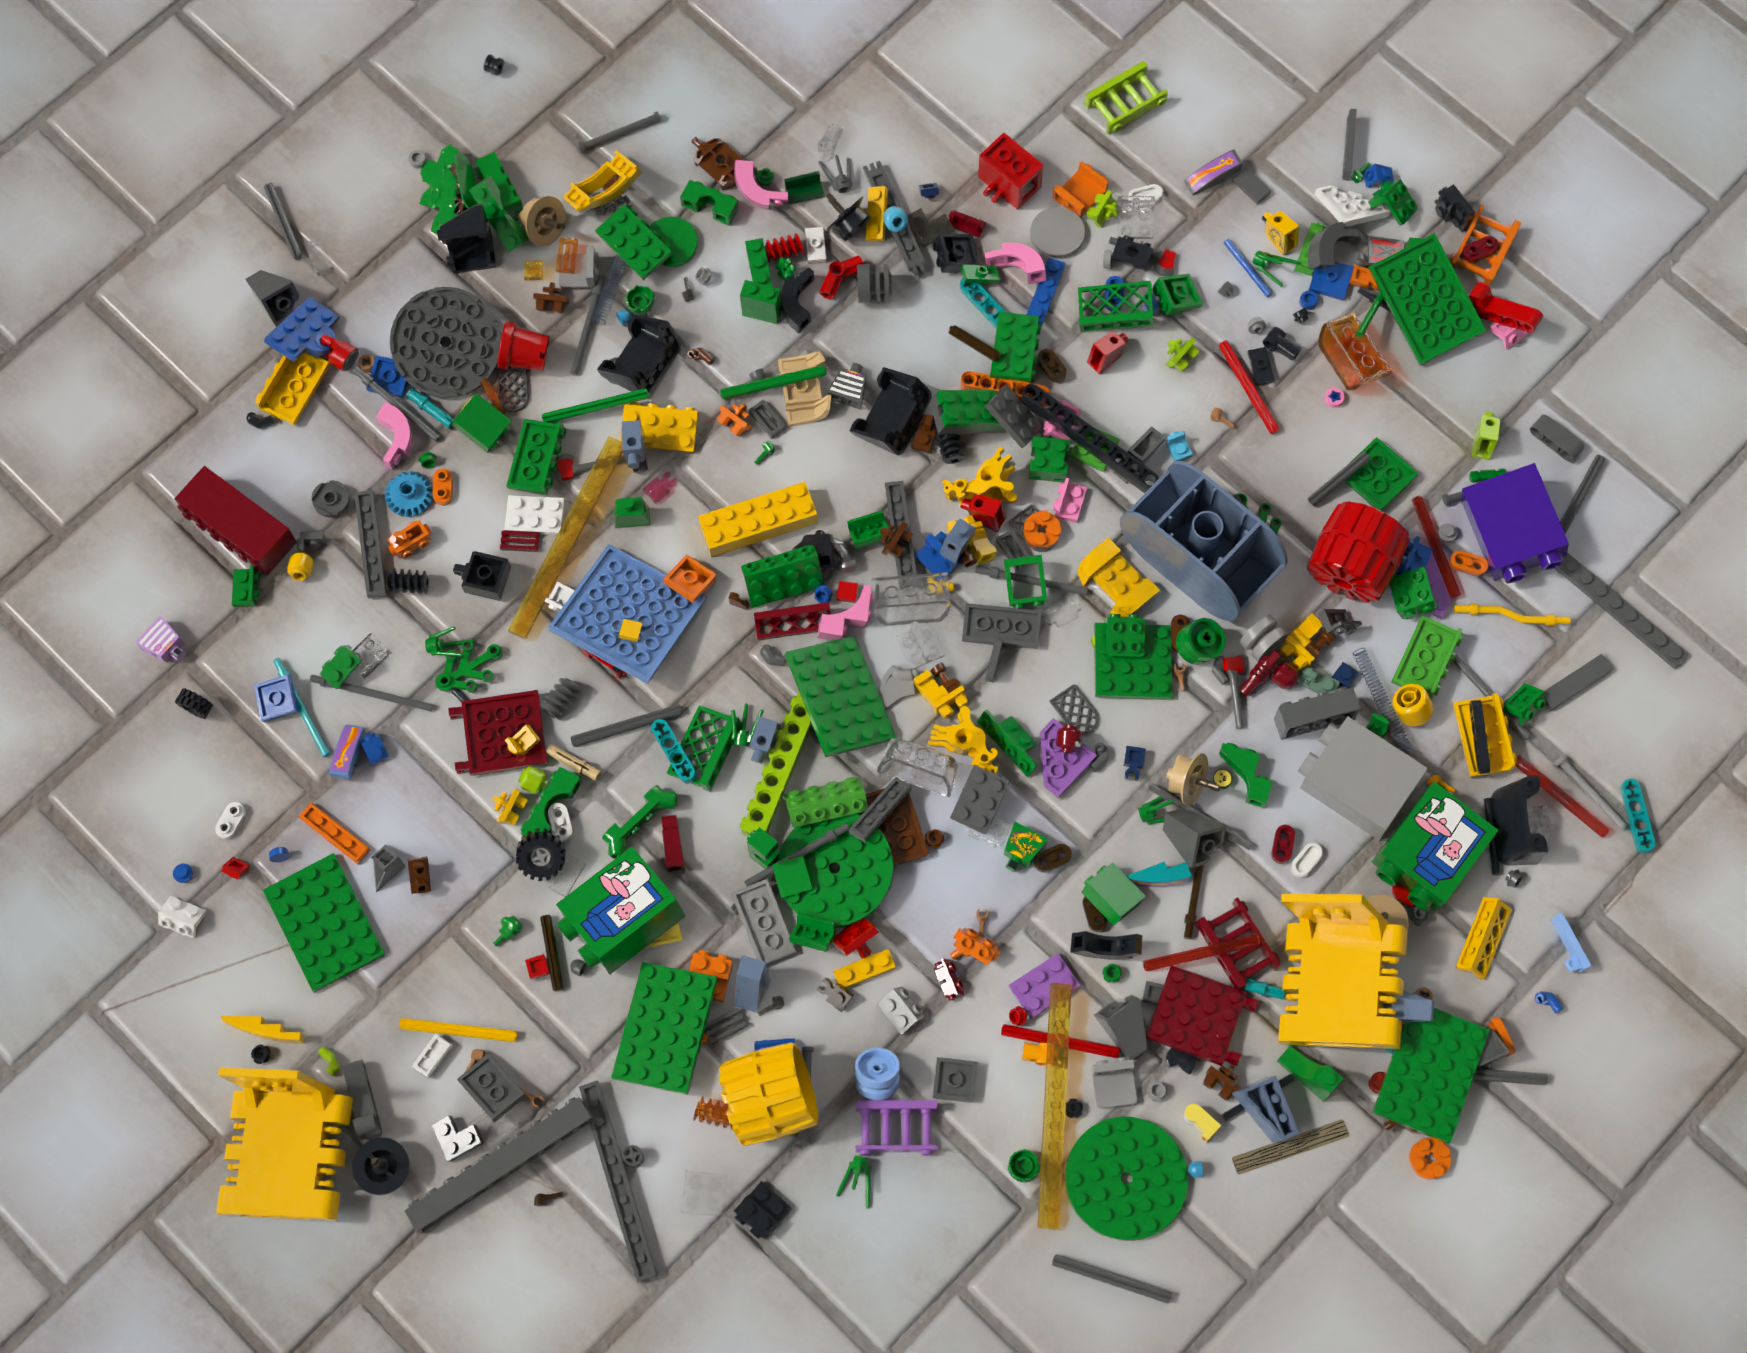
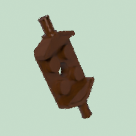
M694 137L691 143L698 148L694 158L695 166L699 165L721 185L722 190L737 186L735 181V161L744 159L720 138H713L708 142L702 143L697 137ZM719 158L726 160L723 164H718L716 161Z

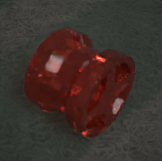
M1379 1071L1370 1077L1368 1086L1373 1093L1379 1094L1385 1072Z

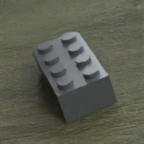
M1342 687L1330 694L1323 692L1314 698L1304 697L1299 699V702L1291 703L1289 701L1282 703L1278 707L1274 721L1280 739L1283 740L1325 729L1331 722L1336 725L1343 724L1347 716L1355 720L1360 711V706L1354 688L1347 689V687Z

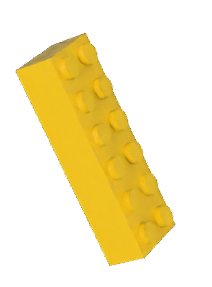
M801 482L698 516L711 557L818 523L817 512L806 482Z

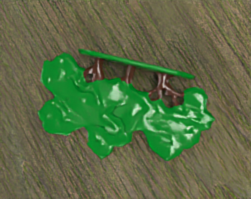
M451 144L441 150L437 162L435 160H428L424 167H422L420 174L423 182L430 184V186L423 192L419 204L423 206L428 205L430 209L439 208L431 227V232L437 234L440 225L457 216L459 212H463L464 204L468 209L478 204L469 189L476 185L474 171L467 157L459 152V149L452 147ZM459 187L462 199L456 196V190ZM461 203V205L459 206V211L455 214L454 210L456 206Z

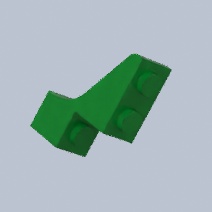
M1222 743L1219 752L1220 757L1246 784L1247 797L1245 803L1264 809L1272 781H1268L1269 779L1264 776H1254L1260 754H1257L1252 749L1244 750L1238 748L1233 743Z

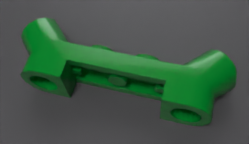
M655 785L643 796L646 804L621 828L614 823L604 833L602 840L608 844V855L611 858L616 859L626 851V840L631 835L635 836L640 831V826L645 822H650L658 809H675L677 807V794L674 791H663L658 785Z

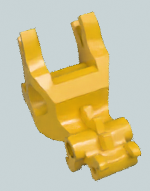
M1001 446L995 452V455L991 459L986 460L977 470L976 479H972L969 483L965 478L958 479L953 484L948 480H943L942 484L944 485L943 489L946 498L949 501H952L953 498H958L960 506L964 498L972 500L975 494L1008 503L1017 502V495L1012 493L1015 489L1014 485L1011 482H1007L1015 467L1012 465L1004 470L1005 465L1012 459V456L1008 454L1006 457L1001 458V454L1004 452V448Z
M967 706L961 707L960 712L957 714L959 725L944 727L934 724L931 731V741H928V746L943 747L948 752L960 755L968 752V756L974 758L971 765H976L996 774L998 767L993 766L992 762L998 754L997 750L992 748L991 752L993 753L988 752L985 744V733L972 723L970 710Z

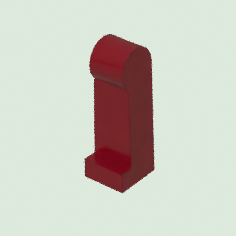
M662 816V834L667 872L685 870L677 816Z

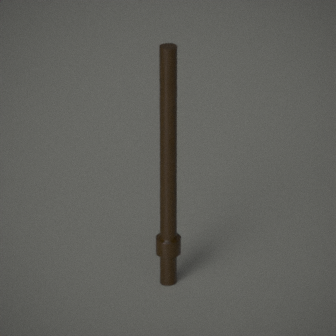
M1204 865L1195 868L1188 914L1185 915L1184 920L1186 926L1183 938L1191 940L1193 926L1196 925L1197 921L1196 909Z

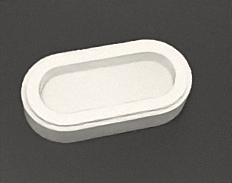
M1156 184L1133 189L1128 194V203L1135 208L1158 203L1163 198V189Z
M1317 843L1307 844L1291 864L1293 875L1298 878L1306 877L1322 858V847Z

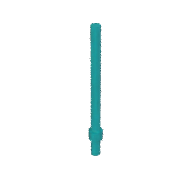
M280 658L273 660L279 672V677L287 674L291 675L289 670L285 669ZM294 686L298 710L322 756L327 757L330 755V752Z

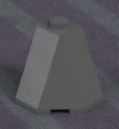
M263 270L245 279L275 327L293 312L295 301H298L300 295L290 279Z
M1178 809L1166 813L1163 831L1190 868L1206 864L1210 859L1208 855L1215 847L1218 849L1223 844L1226 825Z
M1130 995L1124 998L1125 1002L1117 1003L1114 1001L1094 1014V1017L1115 1045L1120 1048L1124 1057L1136 1060L1147 1049L1141 1001L1138 997Z

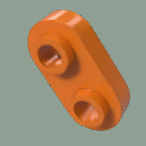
M441 468L433 475V498L438 505L444 506L452 500L453 477L449 470ZM445 475V478L440 479V476ZM441 492L445 493L443 496H439Z
M1461 550L1455 551L1449 560L1450 566L1453 569L1474 576H1482L1488 569V562L1484 557ZM1456 560H1460L1462 564H1458ZM1477 565L1480 567V569L1477 570L1474 566Z
M1499 1017L1490 1019L1487 1027L1495 1031L1510 1051L1506 1057L1515 1054L1514 1044Z

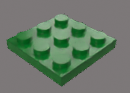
M1376 437L1357 455L1359 456L1362 452H1366L1370 456V461L1344 482L1373 508L1382 511L1418 476V472Z

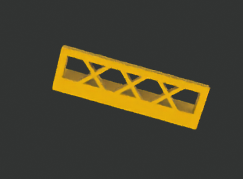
M1483 897L1456 964V968L1459 971L1471 972L1480 980H1485L1512 912V909L1499 898ZM1500 909H1503L1504 912L1502 917L1500 918L1499 912ZM1495 926L1496 932H1495V935L1493 936L1492 930H1493V927ZM1488 944L1489 950H1488V953L1486 954V952H1485V947H1486V945ZM1481 961L1482 968L1479 972L1477 970V967L1479 965V962Z

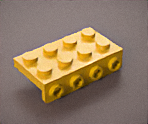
M306 352L295 362L283 355L280 362L276 363L271 377L267 378L264 389L256 397L258 409L295 426L329 369L330 363L324 359L313 357Z
M632 402L629 405L624 404L622 421H641L645 434V448L694 453L699 412L695 411V408L684 407V410L677 409V406L666 405V408H659L658 404L650 403L648 406H640L638 402ZM621 429V438H620V445H621V446H622V429Z
M1493 693L1492 696L1454 702L1452 705L1470 778L1512 771L1515 768V764H1517V757L1515 753H1512L1511 746L1513 741L1511 735L1507 733L1508 720L1506 716H1503L1502 709L1504 704L1502 698H1499L1498 693ZM1472 700H1481L1490 760L1489 774H1478L1469 709V703Z

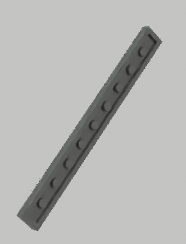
M1568 552L1567 556L1563 557L1564 563L1555 568L1673 669L1688 655L1687 652Z
M597 1080L579 1086L584 1104L594 1118V1121L590 1123L636 1281L639 1283L656 1277L657 1273L600 1083Z

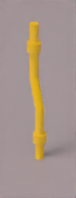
M1469 604L1454 605L1453 609L1454 613H1469V615L1499 613L1521 623L1546 624V626L1570 624V617H1558L1551 614H1546V616H1523L1502 606Z

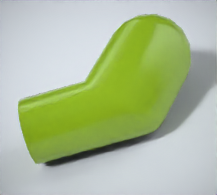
M326 1047L320 1048L318 1054L330 1064L326 1071L331 1076H334L340 1071V1065L330 1050Z

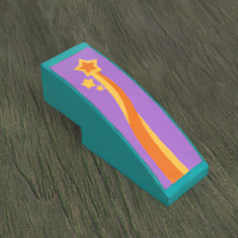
M1165 862L1132 873L1127 877L1136 886L1167 887L1188 882L1192 875L1186 862L1168 869Z

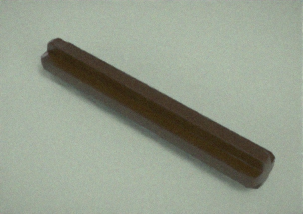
M956 325L949 327L948 333L993 362L1000 360L1001 353Z
M543 915L540 917L551 984L553 991L558 992L564 988L552 918L550 915Z

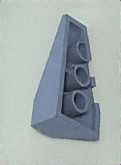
M1404 991L1403 996H1391L1396 998V1003H1383L1382 1009L1390 1008L1396 1010V1014L1394 1016L1382 1017L1398 1018L1401 1022L1433 1021L1434 1001Z

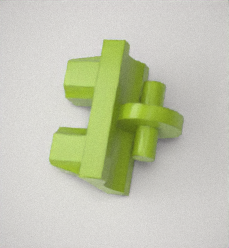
M1107 190L1105 194L1098 193L1094 200L1097 208L1089 207L1086 212L1088 219L1093 220L1097 227L1101 228L1106 219L1109 220L1110 217H1117L1119 214L1116 208L1118 204L1112 197V191Z
M1193 337L1189 341L1186 340L1182 346L1180 345L1183 341L1179 338L1177 341L1170 340L1167 343L1170 348L1167 353L1169 355L1175 353L1166 363L1169 368L1174 366L1181 372L1189 364L1183 358L1184 354L1193 359L1200 352L1194 345L1196 340Z

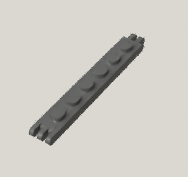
M876 162L878 168H875L873 163L869 164L871 171L868 170L867 165L863 166L864 173L871 187L886 186L888 188L887 209L893 206L901 208L881 162ZM909 224L901 232L891 231L908 271H913L914 276L919 275L918 268L921 274L926 273L924 268L926 262Z

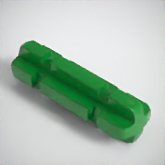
M1504 468L1498 469V471L1496 469L1480 470V472L1471 471L1469 479L1470 482L1484 481L1507 472Z

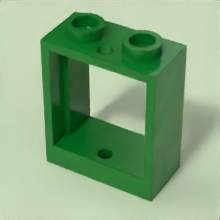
M1042 555L1004 559L1009 606L1013 605L1014 608H1024L1027 603H1032L1033 606L1044 605V601H1047ZM1038 564L1042 596L1014 599L1010 567Z

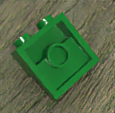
M1190 273L1159 277L1153 285V294L1158 296L1160 301L1159 308L1165 312L1166 316L1179 315L1184 310L1197 309L1203 305Z

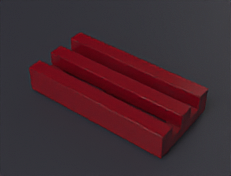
M501 531L500 550L538 552L539 532ZM505 542H507V543H518V544L528 543V544H535V545H534V546L505 545Z

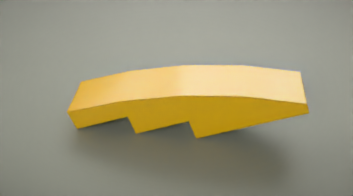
M221 1016V1020L224 1023L244 1033L277 1042L304 1044V1035L302 1033L285 1032V1027L281 1024H266V1020L262 1016Z

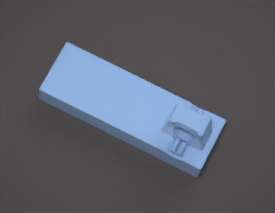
M1563 913L1555 915L1551 922L1570 955V958L1564 962L1569 972L1578 970L1581 973L1591 967V964Z

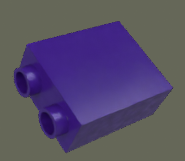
M1535 463L1462 488L1461 502L1482 554L1488 562V568L1493 581L1504 578L1507 584L1514 583L1528 575L1527 569L1541 565L1543 571H1548L1564 563L1563 557L1567 556L1569 542Z

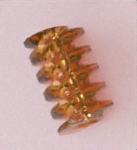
M702 1096L697 1103L693 1121L699 1116L700 1123H703L707 1118L708 1125L712 1124L714 1120L715 1126L718 1127L722 1122L723 1128H727L730 1124L731 1130H733L726 1111L729 1109L728 1104L724 1103L723 1107H720V1100H717L715 1105H712V1098L705 1103Z

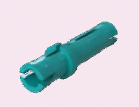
M411 388V391H408L406 397L417 404L420 410L426 411L447 427V429H451L450 425L454 420L452 417L432 403L429 397H424L415 388Z

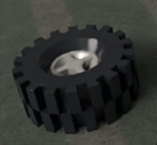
M537 828L535 833H532L530 830L527 832V836L523 835L521 837V841L517 844L516 864H518L520 871L523 870L524 876L529 874L531 880H534L535 877H538V881H542L543 877H546V880H550L551 875L556 877L558 871H562L563 865H565L566 849L565 843L561 842L562 838L559 835L555 836L556 832L551 831V833H548V829L545 828L543 832H540V829Z

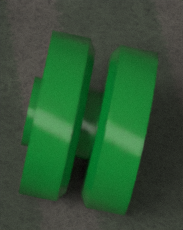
M1200 618L1187 624L1178 632L1176 637V647L1180 656L1190 664L1196 665L1206 663L1218 657L1226 645V636L1223 628L1211 618Z

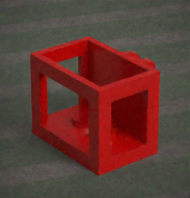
M1003 132L979 155L978 178L988 185L983 195L987 197L995 191L996 194L991 199L992 203L995 204L1001 198H1004L1018 210L1042 187L1044 165ZM1029 182L1034 184L1035 186L1023 196L1024 187Z

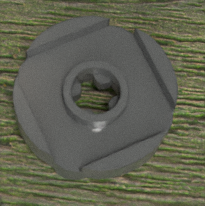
M331 480L316 486L312 493V503L316 512L321 516L338 518L347 510L350 504V495L342 483ZM334 496L335 500L328 503L327 497Z

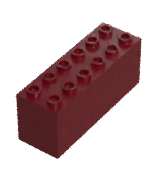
M205 465L174 498L178 504L176 507L187 520L195 521V525L203 532L207 530L215 541H222L224 543L223 546L230 552L235 551L243 562H250L259 573L263 572L267 576L297 543L286 525Z

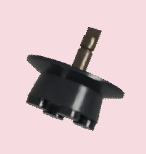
M830 192L826 195L829 199L828 202L833 205L840 215L825 231L828 232L836 229L845 242L872 218L870 214L860 207L863 196L851 207L844 209Z
M381 1137L369 1140L358 1149L352 1163L353 1177L358 1186L367 1193L373 1195L392 1193L404 1183L408 1176L410 1167L409 1157L404 1147L393 1139Z

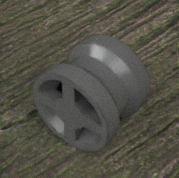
M630 1145L623 1151V1160L626 1165L631 1168L641 1166L644 1161V1154L638 1146Z

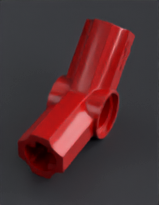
M858 255L842 262H832L829 265V271L819 294L825 299H834L845 278L857 274V265L863 264L861 257ZM839 271V272H841V273H839V274H834L833 272Z

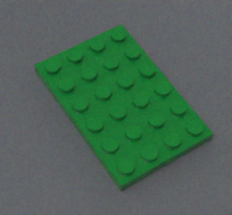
M1435 233L1368 267L1419 365L1486 331Z
M855 635L785 653L786 660L825 758L895 740L896 734Z
M334 853L263 889L314 993L385 956Z
M642 962L611 1078L613 1080L688 1095L718 978L716 976Z
M1434 1008L1433 1021L1404 1022L1401 1028L1400 1049H1394L1372 1113L1450 1144L1489 1029L1437 1008Z

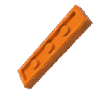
M312 802L299 815V819L357 865L370 851L369 847Z

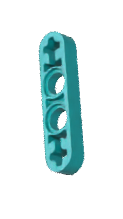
M962 278L960 281L961 292L997 328L999 311L1005 312L1004 309L979 283H971V288L965 287L964 279ZM981 294L985 299L979 302L975 299V296ZM989 307L996 308L997 312L994 314H989L987 312V309Z
M663 719L655 720L651 725V730L678 777L685 784L693 783L697 778L696 770L670 726ZM659 726L663 727L666 735L663 736L658 729ZM667 740H674V745L671 748L665 747ZM676 755H683V760L680 763H674L673 760ZM683 767H686V769L688 770L690 774L689 777L685 776V773L682 770Z
M1627 779L1620 787L1635 847L1640 853L1647 854L1655 847L1654 835L1640 784L1635 779ZM1628 784H1630V787H1634V788H1635V789L1632 791V794H1631L1630 789H1626V787L1628 786ZM1630 803H1638L1640 811H1633ZM1638 820L1644 822L1645 829H1637L1635 822ZM1643 840L1650 844L1647 848L1645 845H1641Z

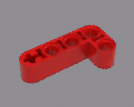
M1477 282L1468 295L1481 319L1529 333L1534 332L1543 319L1542 312L1536 308L1493 296L1490 287L1483 282Z

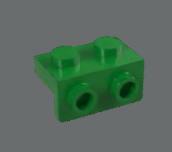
M882 510L847 521L849 534L856 549L881 541L883 536L879 531L882 527L888 529Z
M350 645L338 647L334 652L335 656L332 660H328L322 666L323 670L320 675L335 689H339L363 661L351 650L352 647Z
M798 913L797 924L789 936V942L827 952L835 938V923Z

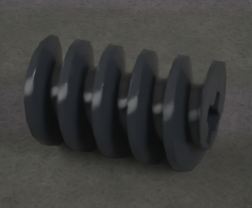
M935 428L942 460L946 464H954L964 460L966 456L961 454L964 452V448L960 447L962 442L957 441L960 439V435L938 434L937 428Z
M394 568L392 573L388 574V592H392L394 589L395 592L402 590L403 593H407L409 589L410 593L417 591L418 594H422L423 590L425 594L428 593L429 578L426 570L423 571L422 575L419 574V570H416L415 574L412 575L411 569L408 570L407 574L404 573V569H401L400 573L397 574V570Z

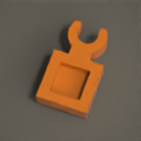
M1355 265L1349 284L1362 286L1367 289L1368 285H1371L1373 289L1379 290L1369 269Z

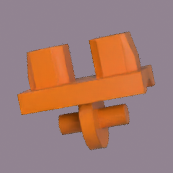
M734 404L732 409L735 410V413L721 405L719 408L721 413L717 419L719 423L726 427L731 420L735 421L736 423L730 431L738 437L745 430H751L752 426L741 419L742 416L745 419L749 417L745 404L740 406Z

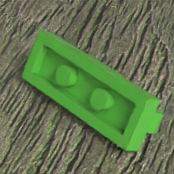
M1319 222L1317 224L1311 223L1298 258L1301 264H1296L1294 271L1312 276L1313 270H1309L1308 249L1315 234L1326 228L1324 224Z

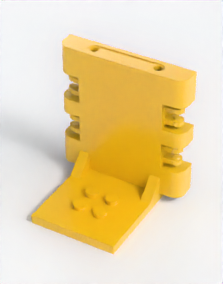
M1282 894L1281 902L1300 921V923L1287 924L1285 952L1287 954L1302 955L1289 956V961L1301 962V967H1289L1288 973L1291 974L1283 975L1282 990H1285V993H1287L1286 1000L1298 1001V1006L1285 1007V1012L1297 1014L1280 1015L1278 1043L1281 1045L1400 1049L1402 1022L1398 1018L1382 1017L1394 1016L1396 1014V1010L1382 1008L1383 1003H1396V998L1391 996H1403L1404 981L1401 978L1393 977L1398 975V970L1385 969V964L1399 963V958L1392 956H1406L1407 929L1401 925L1388 924V921L1362 894Z
M219 1067V1077L242 1087L244 1090L234 1091L230 1119L233 1121H245V1124L234 1123L233 1129L244 1130V1135L232 1136L231 1141L241 1142L242 1144H226L224 1160L240 1163L228 1164L227 1169L230 1171L237 1170L238 1177H226L225 1182L237 1184L236 1186H220L216 1214L237 1217L337 1221L341 1193L322 1190V1187H334V1182L323 1181V1175H335L336 1169L324 1167H344L346 1152L341 1149L327 1148V1146H339L340 1143L337 1140H328L329 1134L341 1133V1128L330 1127V1125H350L353 1098L334 1094L335 1090L298 1070Z

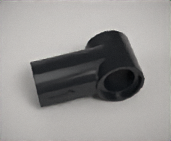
M1273 327L1262 341L1268 350L1278 351L1291 361L1295 360L1302 349L1300 345L1286 337L1285 332L1278 327Z

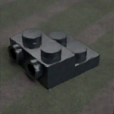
M1454 184L1449 187L1445 186L1438 192L1440 197L1435 200L1436 213L1445 222L1452 219L1454 226L1459 228L1461 232H1464L1469 228L1475 211Z
M939 234L933 242V251L937 252L938 255L936 265L941 269V273H958L962 265H979L973 234Z
M760 1181L754 1190L734 1210L736 1216L734 1218L743 1226L745 1223L752 1228L750 1232L757 1239L762 1237L766 1240L791 1211L792 1207Z

